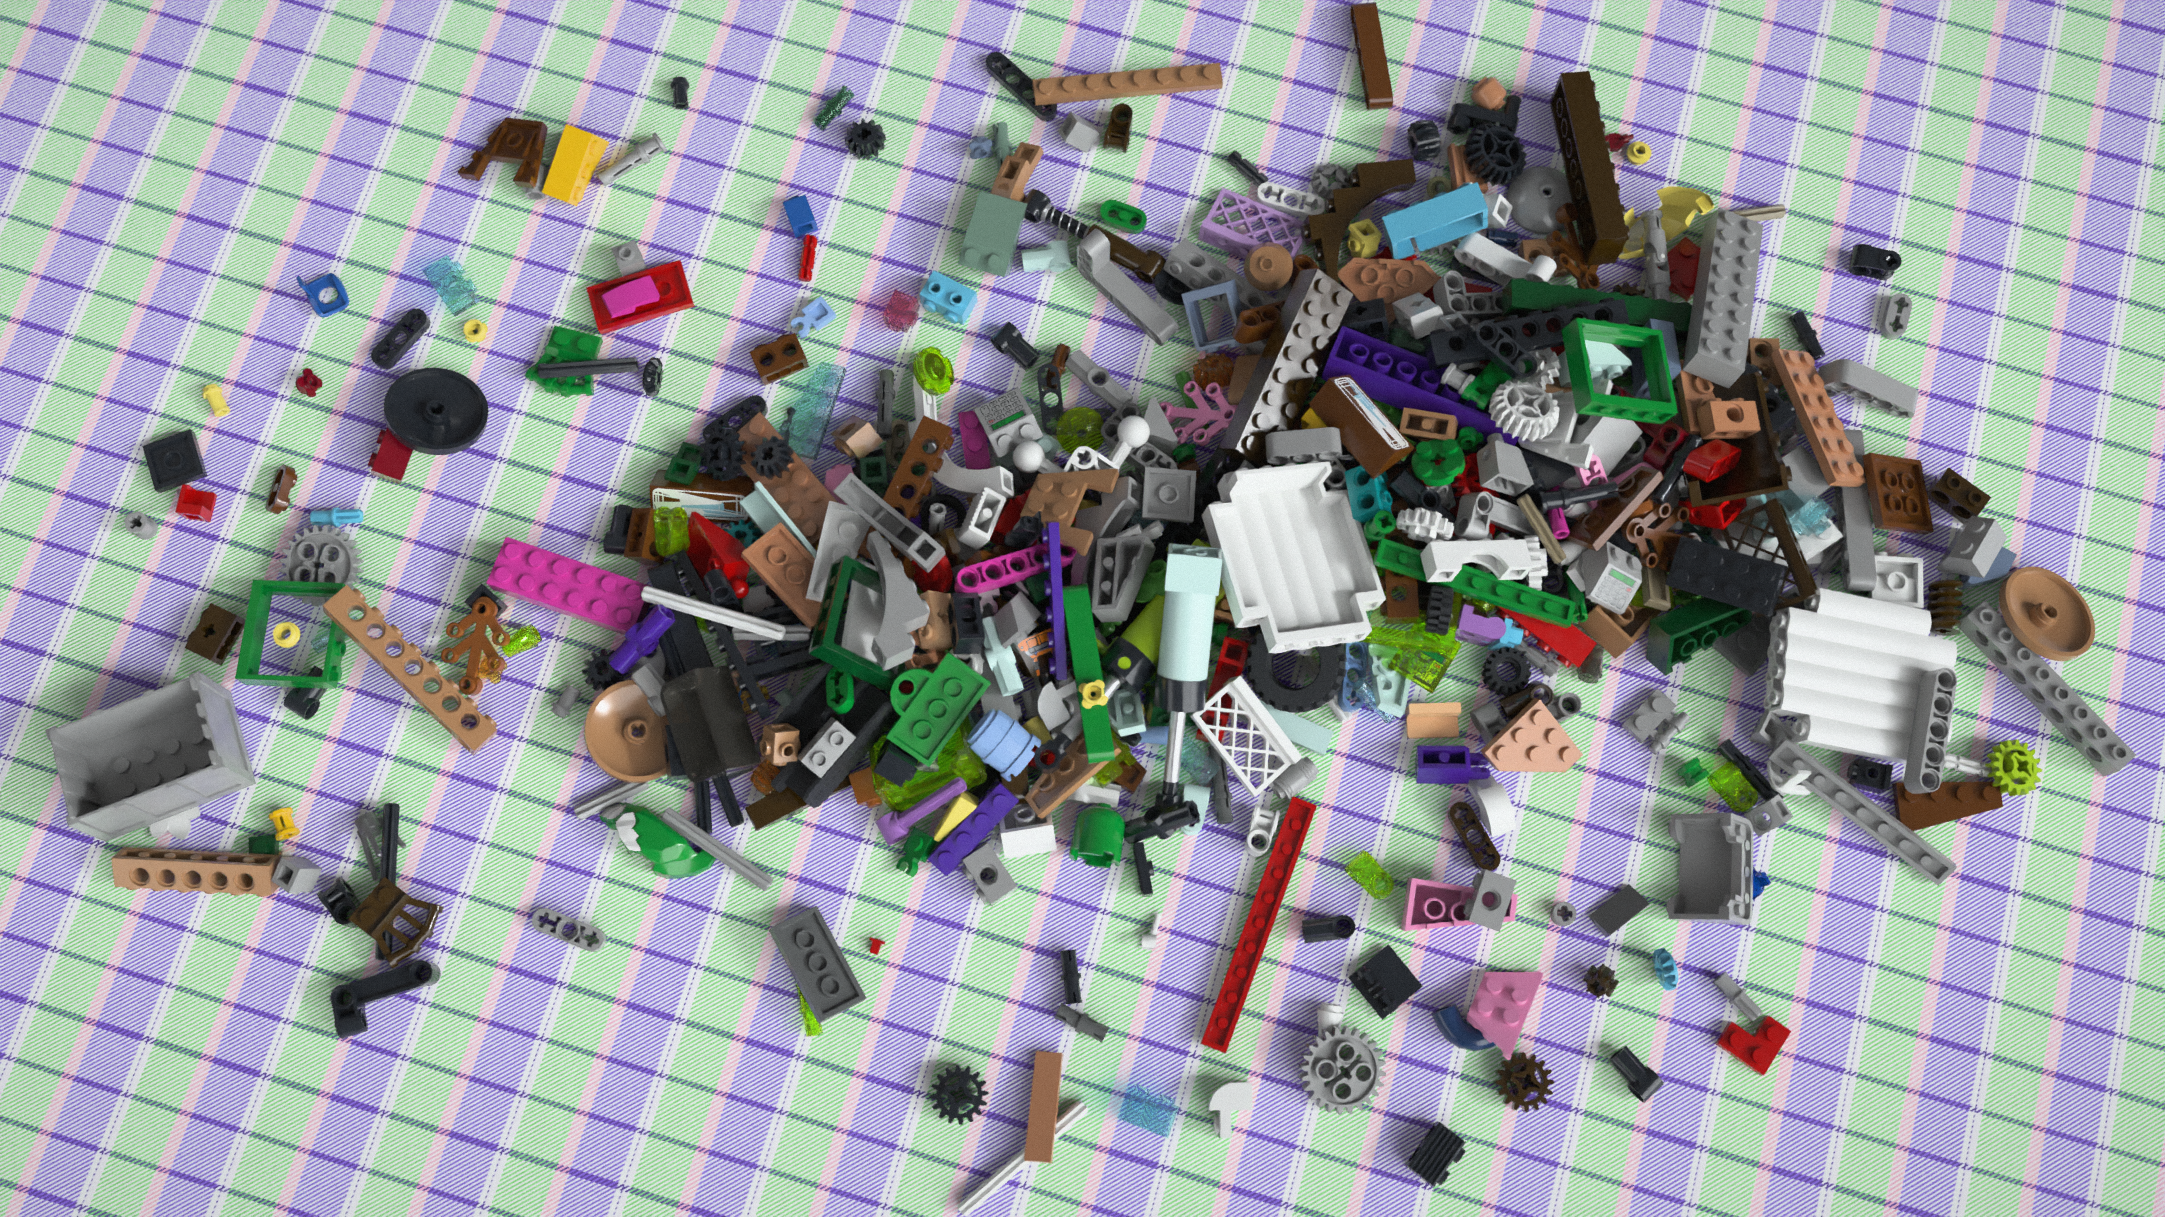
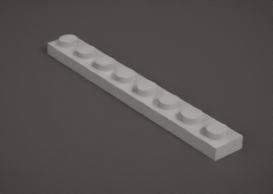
M1787 736L1768 754L1770 760L1790 775L1797 770L1811 771L1808 778L1801 782L1803 785L1939 886L1957 869L1956 863Z

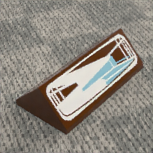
M1350 374L1329 378L1309 403L1310 408L1327 427H1334L1340 430L1341 443L1373 480L1414 450L1412 444Z
M658 469L649 485L651 508L672 516V520L689 521L691 512H697L712 523L718 524L734 522L735 525H738L739 520L743 519L746 525L752 521L739 503L756 490L755 483L750 477L738 476L736 479L720 481V479L714 480L713 474L697 473L688 486L665 480L664 476L667 470Z

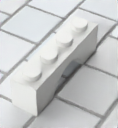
M1484 538L1479 541H1467L1466 539L1443 541L1438 539L1429 542L1420 554L1427 582L1452 581L1461 570L1462 564L1469 562L1478 563L1489 568L1498 580L1523 579L1533 568L1525 539L1515 540L1514 538H1506L1503 540H1491Z

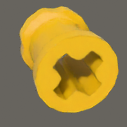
M291 807L278 809L268 815L269 820H273L277 833L275 839L277 841L290 839L300 833L299 828H295L291 815L293 809Z

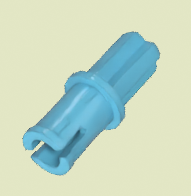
M334 507L332 510H313L310 514V521L313 526L334 525L335 527H340L341 524L361 523L364 520L361 509L340 510V508Z

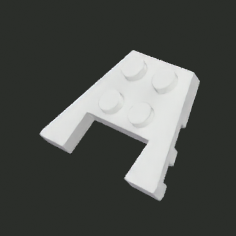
M1603 379L1600 380V384L1593 385L1594 393L1610 395L1613 385L1611 380ZM1562 390L1552 393V399L1558 401L1557 407L1560 408L1558 422L1553 431L1548 436L1543 437L1542 440L1535 439L1532 442L1526 438L1522 441L1519 437L1518 442L1523 448L1582 469H1588L1594 451L1592 445L1570 443L1578 417L1573 392L1564 393Z

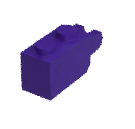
M1417 745L1415 758L1416 784H1469V780L1488 779L1491 776L1489 768L1471 766L1487 765L1489 761L1482 753H1470V749L1466 746Z

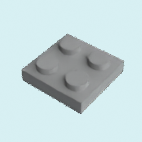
M1145 467L1141 519L1193 523L1196 471Z

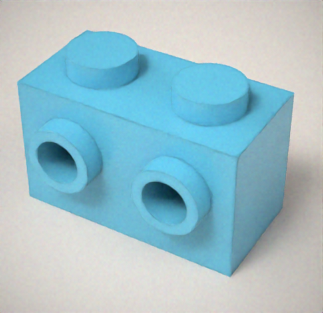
M934 270L919 294L921 304L926 310L932 313L936 311L954 324L958 322L964 325L978 302L976 291Z

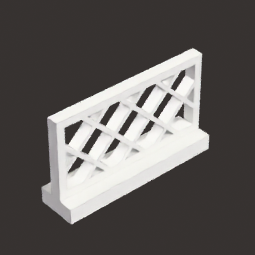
M1237 676L1228 679L1223 684L1224 686L1206 701L1204 710L1193 712L1190 717L1252 797H1256L1291 764H1296L1302 758V755L1243 678ZM1226 692L1232 698V709L1220 708L1221 697ZM1206 710L1214 711L1213 726L1206 725L1200 717ZM1220 712L1231 713L1230 728L1219 726ZM1237 714L1245 715L1248 719L1247 730L1236 728ZM1219 730L1230 731L1229 746L1221 745L1218 741ZM1236 732L1247 733L1246 748L1235 747ZM1253 734L1260 735L1264 740L1263 750L1252 749ZM1234 750L1246 752L1245 766H1238L1234 762ZM1251 752L1263 754L1262 768L1250 767ZM1268 754L1275 755L1282 763L1277 769H1267ZM1250 771L1261 772V783L1256 788L1250 782Z

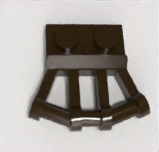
M384 877L348 920L377 942L393 969L398 966V962L414 953L418 954L422 949L420 946L423 942L434 935L433 930L439 913L442 914L444 907L414 899ZM408 904L429 910L424 925L403 910V908ZM397 915L419 931L412 940L391 925V922ZM386 930L406 946L391 953L381 934Z

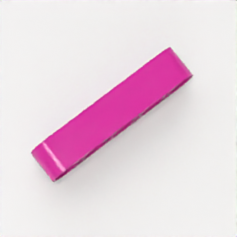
M1046 543L961 569L954 583L956 593L981 594L1048 571L1044 570L1043 564L1036 562L1034 559L1035 556L1043 558V554H1047ZM1060 543V549H1065L1069 553V556L1061 555V568L1070 565L1077 550ZM1010 564H1018L1022 570L1014 571ZM993 571L997 574L998 578L991 579L986 575V572ZM961 579H970L973 585L965 586Z

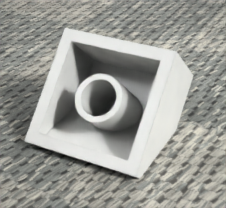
M1029 803L1015 805L999 821L1005 859L1057 850L1051 812L1041 819Z

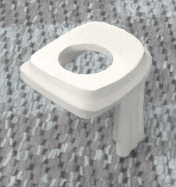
M1772 760L1768 761L1767 775L1769 784L1774 791L1794 795H1809L1811 793V790L1801 783L1808 778L1811 771L1797 770L1783 781L1780 777V770L1782 768Z

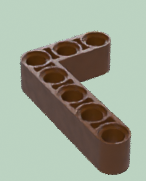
M1304 254L1297 255L1294 258L1293 271L1288 282L1293 287L1300 270H1320V268L1311 257ZM1286 300L1242 311L1232 330L1233 338L1242 344L1268 339Z

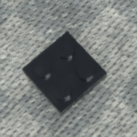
M191 429L142 446L154 489L158 493L208 476L195 432Z

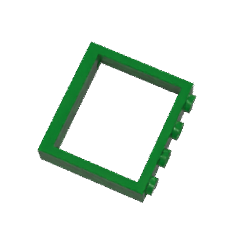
M1584 317L1572 320L1571 323L1562 329L1576 413L1663 424L1678 413L1662 330L1629 326V324L1609 323L1605 320H1588ZM1585 340L1641 348L1651 400L1594 393Z
M253 580L235 679L245 685L337 689L338 681L342 677L341 660L342 656L346 653V633L333 621L331 622L322 677L259 675L258 673L272 595L333 597L346 585L344 583Z

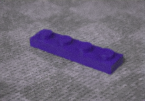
M999 781L978 803L977 808L958 824L930 853L927 860L947 877L1019 802V799Z

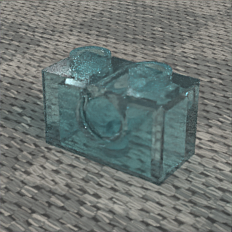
M446 255L422 270L455 317L480 302L475 295L478 289L471 279L467 281L462 275L466 272L458 260L452 262L449 256ZM457 282L454 287L449 288L452 283Z

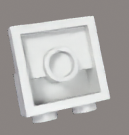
M1874 552L1877 581L1875 589L1868 591V598L1923 609V558H1913V554L1909 553L1898 554L1895 557L1888 556L1887 552Z

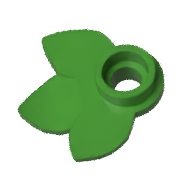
M1156 560L1149 564L1136 596L1137 603L1148 602L1156 594L1160 596L1165 595L1167 566L1165 561Z

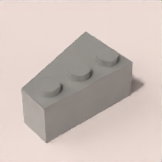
M1147 535L1097 539L1092 612L1101 622L1127 621L1156 550L1155 545Z

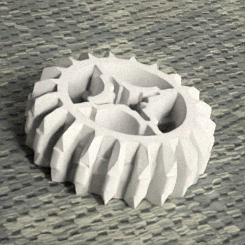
M1515 379L1513 382L1507 380L1505 384H1500L1490 399L1488 412L1491 413V420L1496 421V427L1503 428V433L1508 432L1512 434V439L1517 436L1522 441L1526 438L1532 442L1535 439L1542 440L1543 437L1548 436L1553 431L1558 422L1560 410L1557 407L1558 401L1552 399V393L1545 392V387L1539 388L1536 386V382L1530 384L1526 379L1523 382H1520L1518 379Z

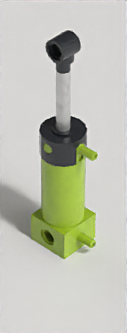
M1198 539L1192 544L1193 546L1207 547ZM1221 577L1219 595L1216 596L1215 606L1226 594ZM1156 594L1122 635L1116 637L1108 647L1096 638L1098 653L1101 654L1099 658L1100 666L1108 675L1103 681L1105 684V695L1108 697V700L1120 686L1136 695L1157 671L1165 595L1160 596ZM1080 710L1053 741L1049 739L1045 744L1040 745L1036 749L1034 755L1035 764L1042 773L1051 774L1059 769L1061 761L1067 755L1065 750L1083 730ZM1051 753L1055 756V760L1052 764H1043L1040 761L1042 755Z

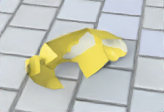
M1668 186L1656 190L1663 204L1657 210H1661L1663 214L1661 225L1662 230L1665 231L1666 243L1688 229L1697 211L1703 216L1714 208V203L1710 196L1697 189ZM1632 207L1625 214L1624 220L1630 229L1629 239L1633 241H1626L1623 252L1618 257L1620 259L1645 256L1642 237L1644 223L1641 217L1635 219Z

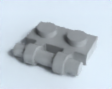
M1657 688L1621 726L1639 743H1642L1647 737L1650 738L1653 743L1648 749L1656 755L1661 749H1665L1670 744L1669 740L1676 733H1681L1690 717L1685 712H1681L1677 717H1674L1671 712L1677 705ZM1664 721L1668 727L1662 733H1659L1655 728Z

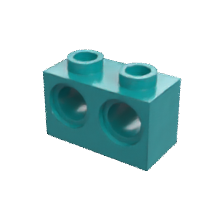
M1361 465L1345 471L1353 519L1365 524L1379 511L1385 510L1392 514V498L1387 489L1388 475L1386 471L1374 480Z

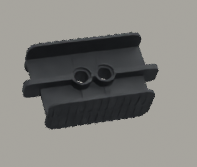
M827 662L772 723H788L799 730L801 746L798 754L831 717L839 716V723L856 737L821 778L798 758L797 761L787 762L784 766L774 765L780 770V773L773 779L771 786L779 793L788 786L812 808L821 806L828 799V796L833 793L844 778L850 774V771L856 767L857 763L861 761L899 717L891 700L879 691L876 686L864 680L859 682L854 677V704L845 714H837L827 704L826 676L835 667ZM763 733L755 744V749L760 753V742L763 739Z

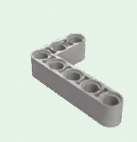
M1094 229L1077 245V269L1081 275L1155 343L1162 346L1179 330L1176 320L1110 261V242L1100 230Z

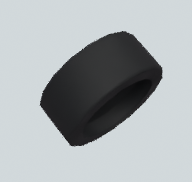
M938 494L924 502L920 511L921 527L927 534L929 533L930 507L936 503L952 507L958 515V523L954 529L962 527L967 513L964 505L958 498L950 494Z

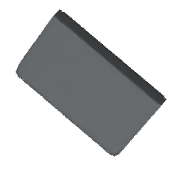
M1628 884L1588 917L1601 933L1608 937L1647 907L1649 902Z

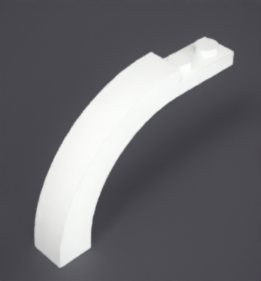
M922 373L913 375L914 386L912 387V392L915 397L914 416L916 421L908 423L911 440L923 415L937 421L935 386L928 383ZM928 443L924 446L923 451L932 453L936 450L937 446L933 443ZM944 451L941 458L944 460L938 474L935 472L933 474V477L939 482L970 498H974L986 487L999 493L1006 499L1015 497L1013 474L1001 466L982 470L961 468L955 465Z

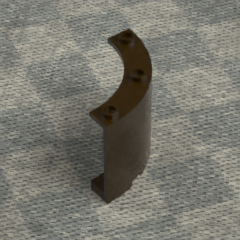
M1759 372L1743 374L1730 388L1712 382L1714 386L1712 392L1715 398H1720L1722 401H1730L1736 398H1743L1744 401H1755L1761 430L1747 439H1719L1741 449V456L1737 465L1729 472L1710 482H1705L1686 472L1682 474L1684 484L1687 486L1691 506L1698 507L1789 490L1788 482L1792 481L1790 466H1785L1778 446H1780L1778 431L1773 432L1765 393L1769 392L1767 378H1762ZM1673 388L1678 413L1671 417L1670 420L1684 429L1678 389ZM1702 439L1703 444L1701 446L1715 439Z

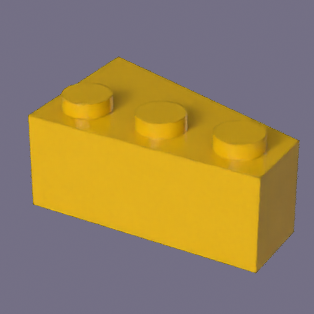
M566 124L542 193L577 206L582 200L584 191L609 142L594 134Z

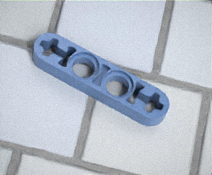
M1369 634L1364 640L1342 643L1347 657L1345 669L1347 671L1352 669L1358 674V681L1352 682L1348 679L1346 671V676L1342 681L1343 685L1338 691V705L1344 712L1352 713L1361 708L1364 703ZM1350 645H1354L1359 649L1360 656L1358 658L1350 655ZM1350 695L1351 699L1355 700V703L1352 705H1350L1351 703L1349 700H1346V698Z

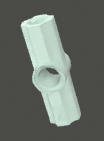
M995 617L982 619L985 634L983 642L984 652L991 672L994 671L1003 697L1017 694L1024 690L1015 666L1016 660L1011 645L1006 649L1001 645Z

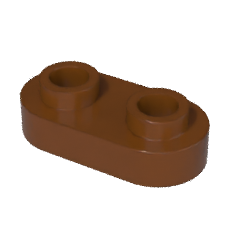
M283 464L277 470L266 502V511L278 515L288 508L290 503L288 496L298 478L294 468Z

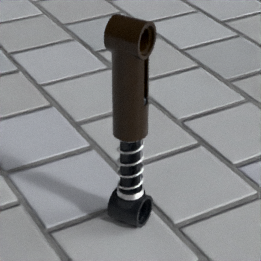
M1031 189L1023 201L1028 203L1024 218L1032 223H1039V221L1050 222L1051 226L1056 225L1059 227V230H1065L1068 235L1073 234L1076 236V239L1081 238L1082 240L1094 229L1100 230L1110 242V260L1131 270L1140 280L1148 284H1154L1156 274L1164 268L1166 260L1159 253L1153 250L1145 251L1096 224L1090 227V224L1087 226L1081 223L1082 220L1074 219L1073 215L1070 217L1064 214L1065 211L1057 210L1056 206L1054 207L1050 204L1051 200L1049 197L1037 189Z

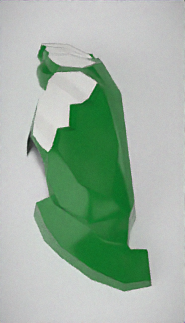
M620 802L608 807L599 814L601 821L606 822L608 828L618 830L621 842L627 851L643 855L655 864L653 872L657 876L666 879L696 876L710 869L717 859L703 849L696 853L690 841L645 807Z

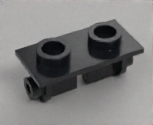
M1038 511L1033 517H1021L1013 529L1005 534V545L1018 548V551L1031 547L1041 537V528H1044V523L1041 522V511Z

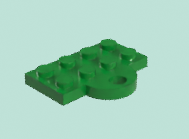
M949 651L933 672L920 667L904 670L895 678L891 686V703L900 717L887 733L886 738L930 767L989 687L991 681ZM910 680L914 684V689L910 693H902L898 688L901 681Z

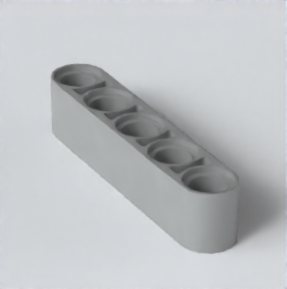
M1949 668L1925 672L1920 679L1904 774V786L1912 794L1936 791L1941 784L1957 686L1956 674Z

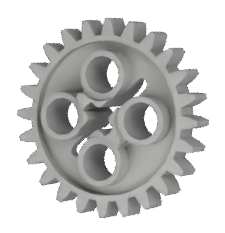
M314 525L312 531L310 528L305 527L304 535L295 533L296 542L287 541L291 546L290 550L282 549L287 558L279 559L281 563L285 564V567L279 569V572L286 573L287 576L281 581L305 582L304 575L309 571L311 577L308 582L329 583V577L334 574L335 583H344L353 590L355 589L352 585L353 582L361 583L356 574L364 572V570L358 568V564L363 563L364 560L356 557L362 550L353 549L357 541L348 540L350 534L345 532L341 534V529L334 527L332 529L328 525H324L321 528V526ZM313 546L315 552L314 555L309 558L308 550L310 547ZM338 549L339 557L334 561L332 555ZM324 564V567L319 568V565ZM293 596L295 599L302 598V603L304 604L311 602L312 606L317 607L320 604H325L332 598Z
M1346 1025L1343 1026L1341 1032L1336 1026H1333L1332 1034L1323 1029V1038L1320 1039L1316 1035L1313 1036L1316 1042L1315 1045L1306 1043L1307 1048L1310 1050L1309 1054L1301 1053V1056L1306 1059V1063L1298 1065V1067L1305 1071V1073L1299 1075V1078L1302 1081H1307L1302 1088L1305 1091L1311 1090L1308 1098L1311 1101L1317 1099L1316 1105L1319 1108L1325 1104V1110L1331 1113L1334 1107L1338 1115L1342 1114L1343 1108L1349 1114H1352L1353 1106L1362 1111L1363 1101L1371 1105L1372 1102L1369 1096L1371 1094L1379 1096L1375 1090L1376 1086L1384 1087V1084L1378 1080L1379 1077L1386 1076V1073L1379 1069V1067L1386 1064L1383 1059H1378L1383 1052L1380 1049H1374L1377 1042L1373 1039L1368 1041L1369 1035L1365 1032L1360 1035V1030L1356 1027L1353 1028L1351 1033ZM1344 1045H1349L1348 1054L1340 1057V1048ZM1357 1054H1361L1358 1059H1355ZM1326 1062L1329 1063V1070L1325 1074H1319L1320 1065ZM1342 1065L1346 1071L1344 1074H1341L1339 1069ZM1365 1065V1074L1361 1077H1356L1357 1068ZM1329 1081L1328 1085L1324 1086V1083ZM1341 1083H1345V1091L1340 1095H1336V1087Z

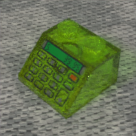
M1418 618L1388 667L1428 692L1433 693L1462 644L1448 635L1425 632V621Z

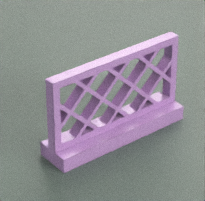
M1222 187L1207 218L1201 224L1198 240L1245 259L1248 252L1261 243L1257 241L1256 237L1267 234L1270 242L1280 244L1281 246L1289 244L1292 250L1290 256L1293 262L1304 239H1302L1301 234L1291 237L1287 228L1296 227L1300 229L1303 221ZM1226 197L1233 200L1236 206L1224 208L1223 198ZM1247 208L1254 209L1257 215L1247 218L1243 210ZM1238 211L1242 219L1231 222L1228 214ZM1223 216L1226 224L1219 225L1212 222V219ZM1273 217L1278 220L1279 225L1269 227L1265 219ZM1261 221L1264 229L1253 232L1249 223ZM1245 225L1248 233L1242 235L1235 232L1234 227ZM1282 230L1286 238L1275 241L1272 232Z

